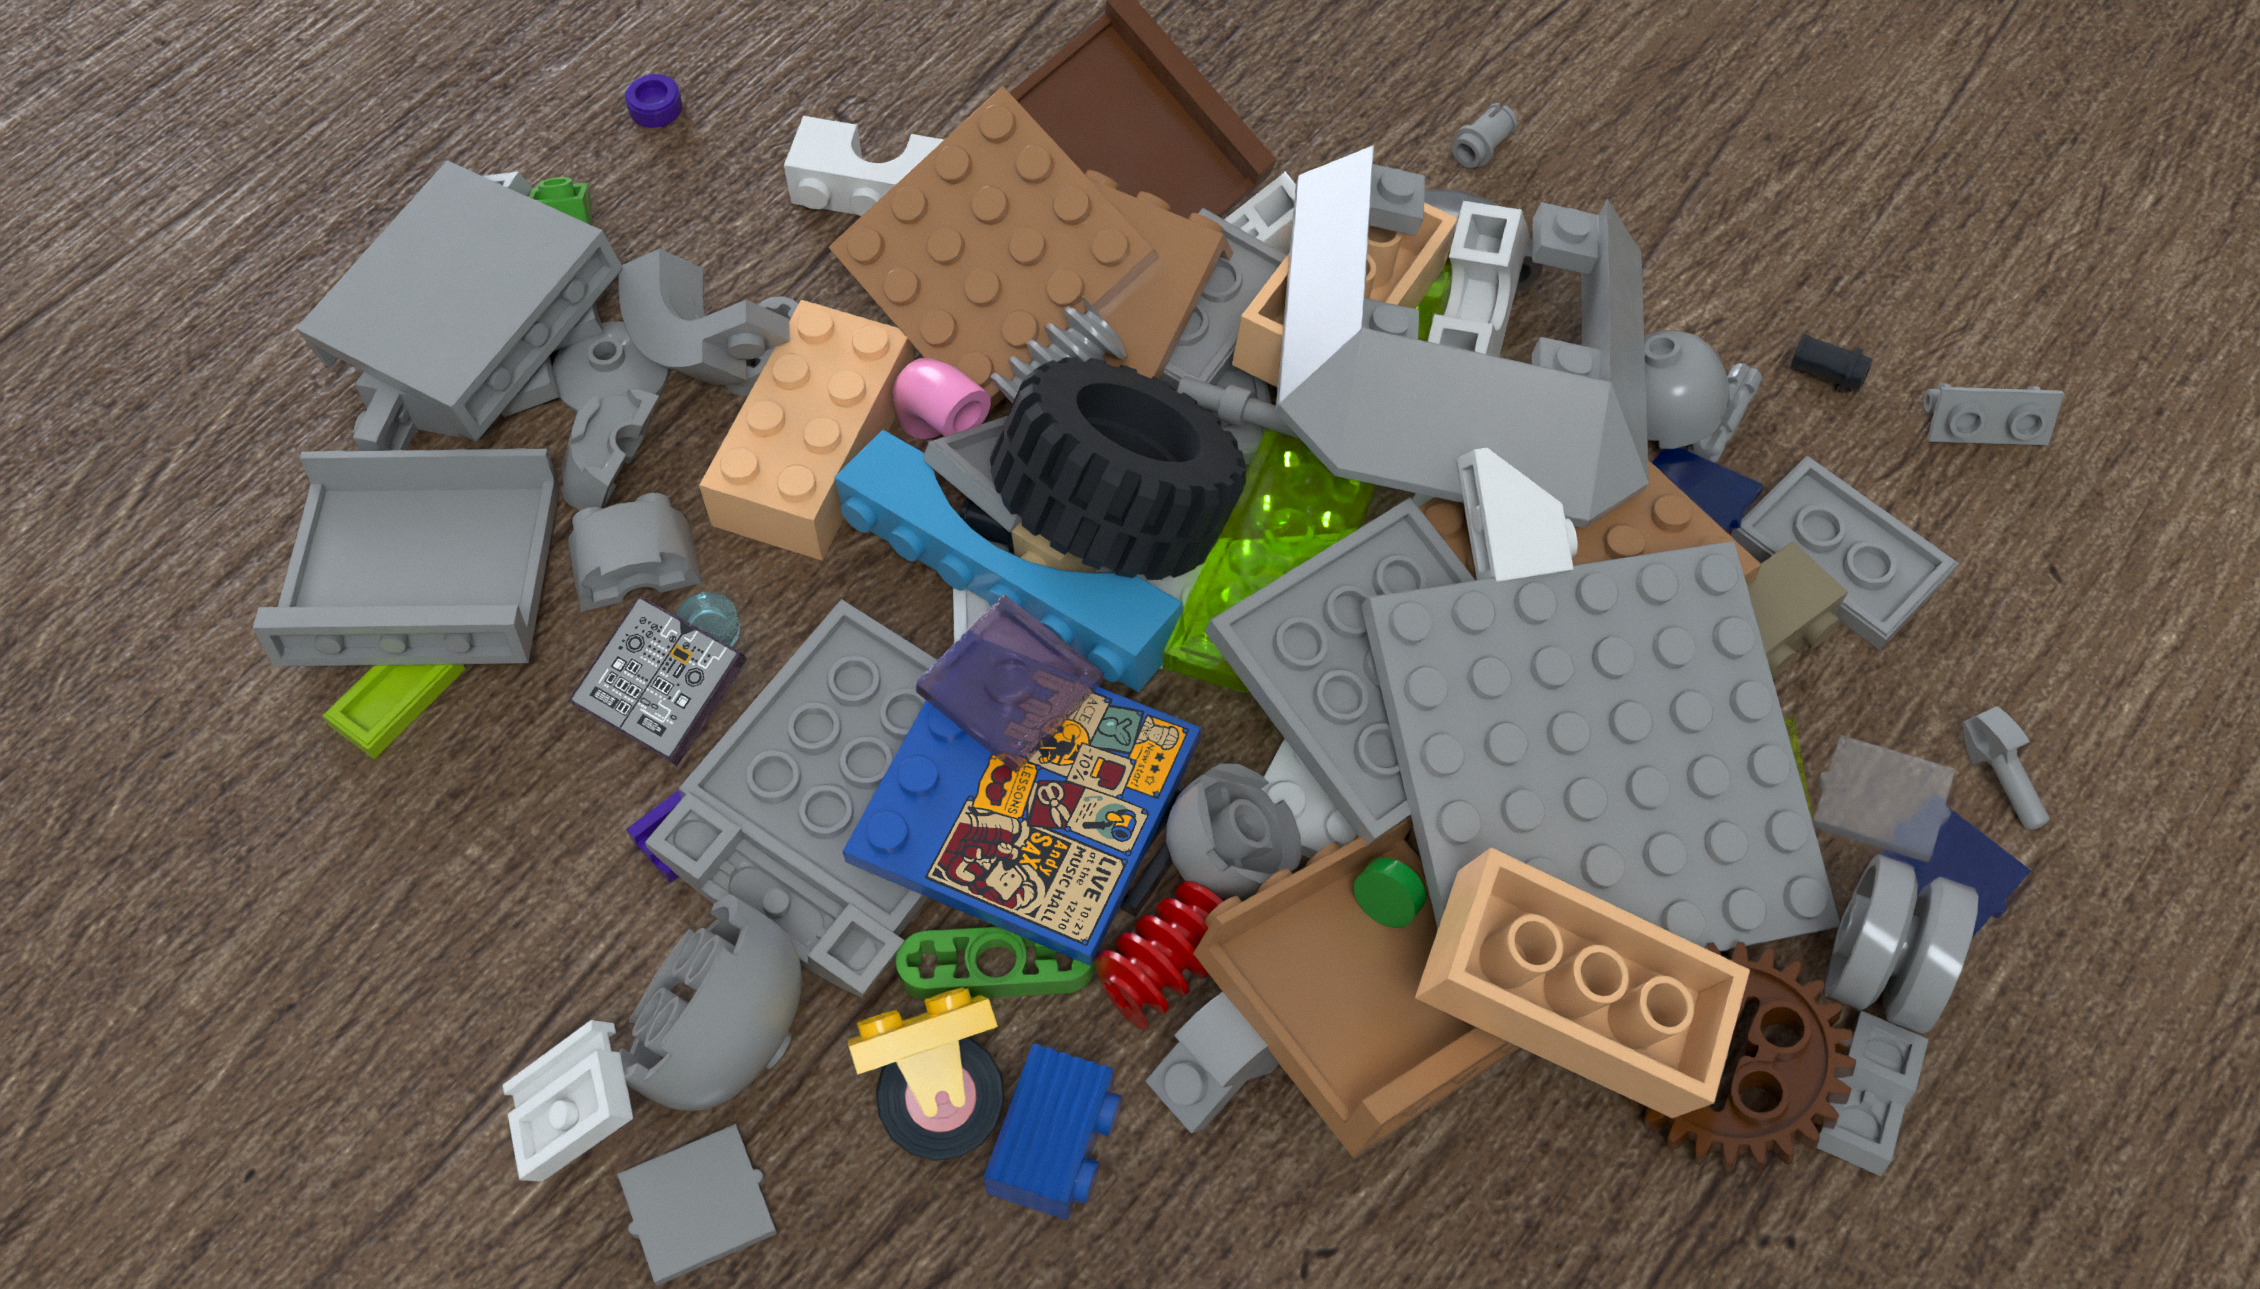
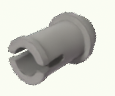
M1494 103L1472 125L1461 127L1455 133L1452 145L1455 159L1461 165L1468 168L1486 165L1493 157L1494 148L1516 130L1518 123L1514 112L1506 105L1500 110V103Z

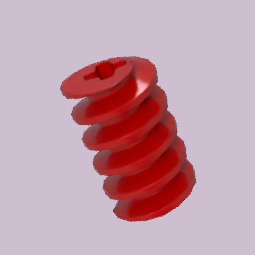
M1185 881L1176 888L1175 899L1165 898L1156 906L1155 916L1145 915L1135 925L1136 935L1125 932L1115 941L1116 952L1104 950L1095 958V969L1107 996L1124 1018L1139 1029L1146 1030L1149 1028L1146 1017L1141 1009L1145 1004L1161 1015L1169 1010L1168 1002L1161 991L1163 988L1167 987L1181 997L1190 992L1189 986L1182 974L1185 969L1200 979H1205L1209 975L1193 953L1208 930L1205 919L1224 901L1208 888L1196 882Z

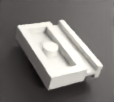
M590 1020L503 1084L504 1095H513L515 1109L508 1113L519 1180L543 1182L633 1119L620 1052L611 1051L609 1037L616 1033L614 1023Z

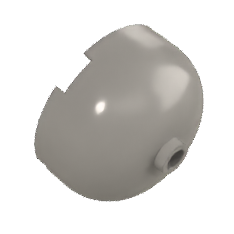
M734 895L725 896L714 903L710 914L717 917V919L707 929L700 928L696 932L688 929L656 972L628 1021L635 1023L632 1035L636 1038L630 1053L623 1048L619 1051L626 1085L653 1102L670 1109L683 1111L704 1110L734 1098L746 1089L765 1068H772L781 1059L791 1040L789 1029L796 1015L802 990V972L798 954L792 941L778 924ZM684 982L687 986L696 990V993L691 1001L687 1002L670 990L677 984Z

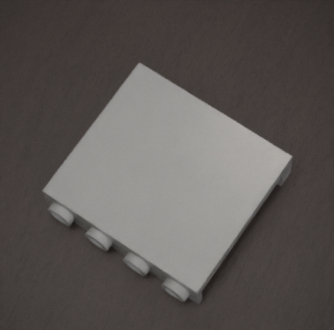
M447 160L298 325L296 330L324 365L330 367L337 358L443 411L458 433L477 442L623 269V266L603 230Z
M399 449L393 451L335 450L301 452L300 461L311 485L278 607H258L253 629L272 666L503 664L529 662L560 492L548 449Z

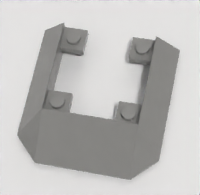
M1373 145L1298 176L1295 187L1275 412L1334 476L1464 503L1456 458L1474 449L1489 448L1563 504L1565 519L1569 518L1575 527L1580 528L1589 526L1645 490L1649 484L1642 252L1608 199H1606L1599 215L1541 202L1533 217L1532 262L1581 273L1582 346L1540 337L1532 352V364L1418 340L1419 310L1364 298L1369 226L1416 236L1424 216V175L1373 164Z

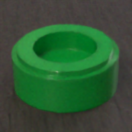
M1381 857L1372 860L1354 882V895L1362 910L1376 922L1388 927L1401 928L1409 925L1426 902L1425 887L1418 875L1406 864L1392 858Z

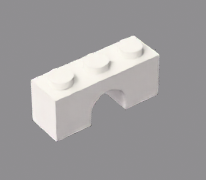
M803 116L784 164L791 203L803 205L811 209H826L862 216L944 139L911 134L905 151L899 157L885 163H871L862 159L857 125Z
M1463 201L1449 254L1452 264L1450 297L1444 316L1434 314L1428 342L1496 357L1500 356L1530 235L1522 210Z

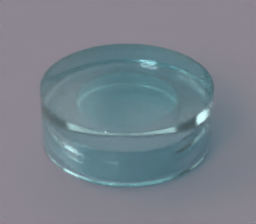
M715 592L695 594L687 598L675 613V619L728 649L736 643L740 635L741 627L736 608L731 600L722 594Z

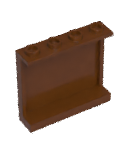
M1106 0L1105 13L1009 92L1084 174H1086L1087 170L1099 172L1114 180L1119 185L1117 190L1133 197H1137L1139 191L1150 193L1168 203L1171 207L1170 212L1189 219L1191 213L1198 214L1202 208L1221 218L1270 176L1276 162L1274 156L1137 0Z

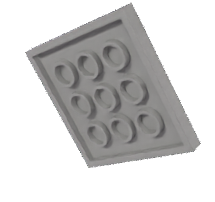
M1411 498L1398 504L1211 619L1204 630L1358 837L1364 840L1367 847L1410 818L1411 812L1405 794L1361 604L1371 596L1476 581Z
M841 599L678 788L681 799L688 792L739 826L742 829L745 840L844 908L851 903L899 936L929 897L846 863L842 851L943 671L945 664Z

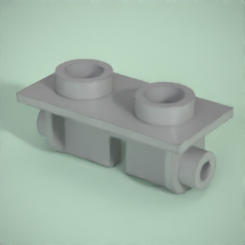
M1940 383L1937 389H1927L1925 393V411L1927 413H1934L1927 439L1929 442L2049 445L2064 393L2057 390H2041L2038 386H2029L2025 390L1950 387L1948 383Z

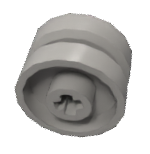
M1877 854L1871 859L1863 872L1841 920L1827 970L1824 988L1825 997L1854 1009L1863 1010L1874 1003L1883 991L1882 1002L1887 1021L1923 1034L1929 1032L1940 1018L1956 985L1972 940L1978 913L1979 896L1975 888L1940 876L1926 885L1917 897L1918 882L1913 866Z

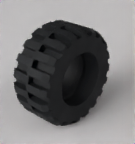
M1065 357L1058 362L1052 360L1028 374L1020 385L990 456V471L996 492L1001 494L1003 505L1010 514H1018L1021 517L1022 526L1034 536L1040 534L1050 541V547L1064 555L1068 552L1083 559L1082 564L1098 570L1101 567L1112 569L1116 575L1133 578L1138 574L1144 575L1147 580H1162L1170 575L1173 578L1184 575L1203 564L1209 558L1244 490L1247 472L1243 452L1238 450L1236 438L1231 431H1225L1221 428V420L1211 411L1205 412L1197 406V400L1184 392L1180 394L1167 387L1169 383L1154 376L1151 379L1138 374L1137 369L1122 364L1119 367L1108 365L1106 360L1090 358L1086 362L1080 361L1077 357Z

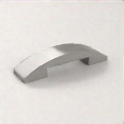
M689 792L645 842L646 847L657 858L711 903L714 904L725 896L734 895L770 918L788 935L803 967L861 998L866 996L905 943V940L851 903L846 908L842 907L743 838L742 829Z

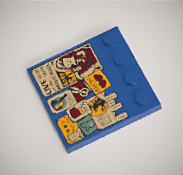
M962 634L843 849L845 862L1091 966L1200 742L1201 727L979 639Z

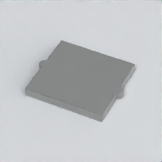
M736 1124L617 1174L633 1219L629 1224L628 1230L634 1238L640 1239L654 1283L657 1286L777 1234L760 1188L764 1184L765 1178L760 1170H753Z

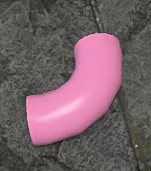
M921 358L909 363L894 379L892 386L893 403L898 421L905 433L914 438L930 439L939 435L945 437L982 425L991 406L989 394L975 381L956 367L932 358Z

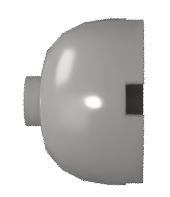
M1660 330L1644 335L1647 440H1658L1659 449H1675L1697 443L1716 431L1722 423L1721 413L1726 406L1729 408V381L1719 354L1699 336L1681 330Z
M1220 763L1188 784L1177 796L1166 823V843L1173 864L1183 879L1196 882L1208 888L1223 901L1238 896L1243 902L1256 895L1260 886L1275 873L1286 868L1290 871L1296 869L1302 857L1301 835L1291 809L1284 799L1275 805L1270 797L1261 790L1269 782L1259 773L1240 764Z

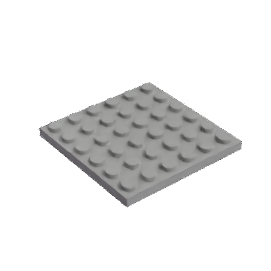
M1735 541L1574 565V570L1507 581L1496 582V578L1371 596L1361 604L1437 929L1439 928L1458 870L1491 847L1707 949L1708 943L1714 942L1719 951L1723 952L1735 949L1738 942H1744L1745 946L1748 947L1826 931L1840 926V920Z

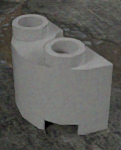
M636 388L629 389L627 395H611L601 400L596 395L577 412L561 467L563 479L562 495L568 504L576 507L579 511L589 507L603 509L606 507L615 491L616 484L613 482L623 463H631L648 432L659 395Z
M648 493L637 498L635 502L619 503L604 509L589 507L580 510L572 518L574 530L568 538V548L580 612L621 603L624 596L636 588L652 587L662 593L703 583L690 524L681 511L671 507L670 499L666 495Z

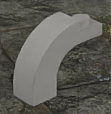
M660 248L623 264V269L619 272V302L628 335L643 355L662 366L714 385L735 384L746 380V359L761 357L765 350L790 341L788 318L748 300L741 301L705 316L703 307V268Z

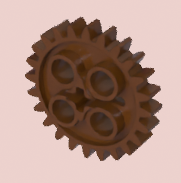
M1714 942L1708 943L1707 950L1721 956ZM1738 942L1734 949L1733 958L1728 960L1750 969L1728 1053L1731 1051L1746 1002L1750 1000L1756 1001L1759 1004V1009L1750 1027L1745 1055L1738 1062L1725 1107L1722 1111L1716 1112L1708 1105L1675 1118L1650 1109L1645 1117V1128L1649 1132L1668 1124L1671 1130L1667 1149L1672 1152L1687 1140L1695 1143L1694 1156L1695 1164L1701 1166L1711 1150L1721 1152L1725 1172H1732L1738 1154H1747L1756 1172H1763L1766 1151L1771 1149L1786 1165L1792 1163L1794 1157L1793 1139L1814 1150L1818 1146L1820 1136L1813 1122L1830 1129L1836 1127L1840 1115L1828 1102L1836 1104L1848 1103L1852 1088L1837 1078L1853 1076L1856 1060L1838 1053L1850 1047L1853 1039L1852 1030L1830 1028L1840 1019L1843 1009L1841 1004L1818 1005L1825 983L1819 979L1802 987L1798 983L1801 968L1799 961H1794L1780 972L1773 968L1774 949L1768 947L1757 963L1748 961L1744 942ZM1772 1025H1783L1792 1029L1800 1042L1791 1047H1777L1765 1039L1762 1030ZM1750 1088L1765 1089L1775 1097L1778 1107L1770 1112H1754L1742 1103L1739 1095ZM1628 1098L1631 1107L1645 1106Z

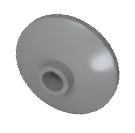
M621 321L601 323L604 333L561 348L553 362L552 368L559 398L569 409L576 413L596 395H598L599 400L611 395H627L628 390L632 388L660 395L670 375V368L651 361L638 350L629 337L624 322Z

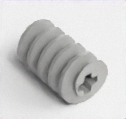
M1083 296L1082 298L1087 309L1085 314L1070 306H1066L1063 309L1069 326L1066 331L1052 323L1044 326L1051 343L1050 346L1045 347L1032 339L1026 343L1033 360L1030 364L1014 356L1008 359L1014 375L1012 380L995 372L990 375L993 382L1012 404L1024 378L1032 373L1034 369L1049 361L1055 360L1058 362L1065 357H1077L1083 362L1090 358L1105 360L1104 354L1106 352L1121 360H1125L1128 357L1121 338Z

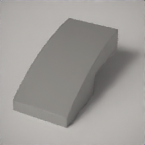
M1861 1010L1852 1027L1853 1039L1851 1045L1842 1053L1856 1060L1853 1076L1837 1078L1852 1088L1848 1103L1836 1104L1828 1102L1840 1116L1834 1129L1818 1124L1817 1131L1820 1139L1816 1148L1882 1176L1892 1161L1905 1106L1916 1092L1929 1039Z

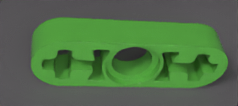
M1000 927L917 932L909 936L897 952L896 966L904 990L910 996L924 1001L932 996L960 987L968 989L971 997L981 995L986 998L1074 993L1084 988L1091 981L1095 972V959L1091 966L1074 959L1072 970L1058 971L1056 960H1052L1057 957L1058 952ZM1035 946L1036 974L1027 975L1028 963L1025 947ZM993 947L1008 949L1016 957V964L1012 971L998 978L984 975L977 967L980 955ZM965 950L968 978H959L957 964L959 963L956 951ZM932 953L935 954L937 963L941 965L935 967L934 977L928 979L921 978L919 968L916 966L921 965L924 954Z

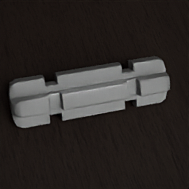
M1738 363L1731 368L1727 375L1730 391L1729 408L1726 406L1721 413L1722 423L1716 431L1697 443L1688 446L1689 454L1693 458H1700L1706 464L1718 461L1727 441L1730 440L1747 410L1749 402L1752 401L1759 388L1762 375L1758 369L1749 368L1745 363Z

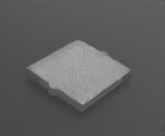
M1840 735L1829 772L1821 773L1818 782L1823 792L1813 826L1817 829L1929 863L1940 824H1946L1951 814L1950 809L1945 806L1955 768Z

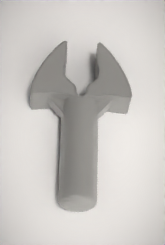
M1998 706L1963 721L1966 749L1972 765L1975 766L1982 762H1988L1993 767L2025 829L2034 830L2044 826L2050 817L2017 756V748L2030 742L2023 730Z

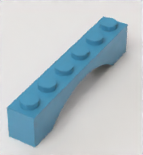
M883 429L834 477L841 502L840 511L846 521L856 530L863 533L871 531L889 542L892 548L906 560L921 561L936 570L941 578L954 589L960 591L967 589L986 600L999 616L1011 621L1016 618L1036 630L1049 646L1059 651L1069 650L1087 661L1099 676L1110 682H1117L1119 680L1139 692L1184 640L1183 602L1138 576L1128 578L1118 576L1115 573L1095 574L1058 570L1025 561L994 546L972 530L950 506L936 480L934 469L922 460L925 453Z

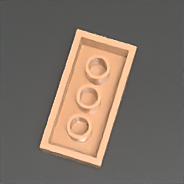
M1424 202L1423 221L1416 236L1369 226L1364 298L1416 309L1445 267L1459 218ZM1289 254L1241 315L1232 361L1233 366L1277 388Z
M801 300L789 321L790 341L774 348L699 487L711 526L823 561L844 520L840 511L841 502L834 477L882 429L887 432L889 431L896 417L892 397L894 379L915 359L913 344L899 328Z
M1491 847L1458 870L1415 999L1668 1117L1675 1118L1714 1104L1750 969Z

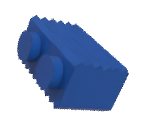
M1032 1044L983 1177L986 1193L1067 1221L1071 1216L1075 1201L1087 1204L1092 1194L1100 1162L1090 1159L1098 1134L1107 1137L1111 1136L1122 1103V1095L1113 1093V1069L1107 1065L1099 1066L1093 1061H1085L1080 1057H1072L1066 1052L1059 1053L1053 1048H1044L1040 1044Z

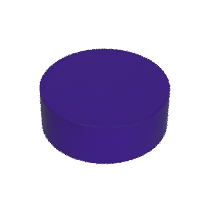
M661 74L641 76L631 82L625 91V101L629 115L638 125L649 128L662 127L673 122L682 111L683 104L678 85L668 76Z

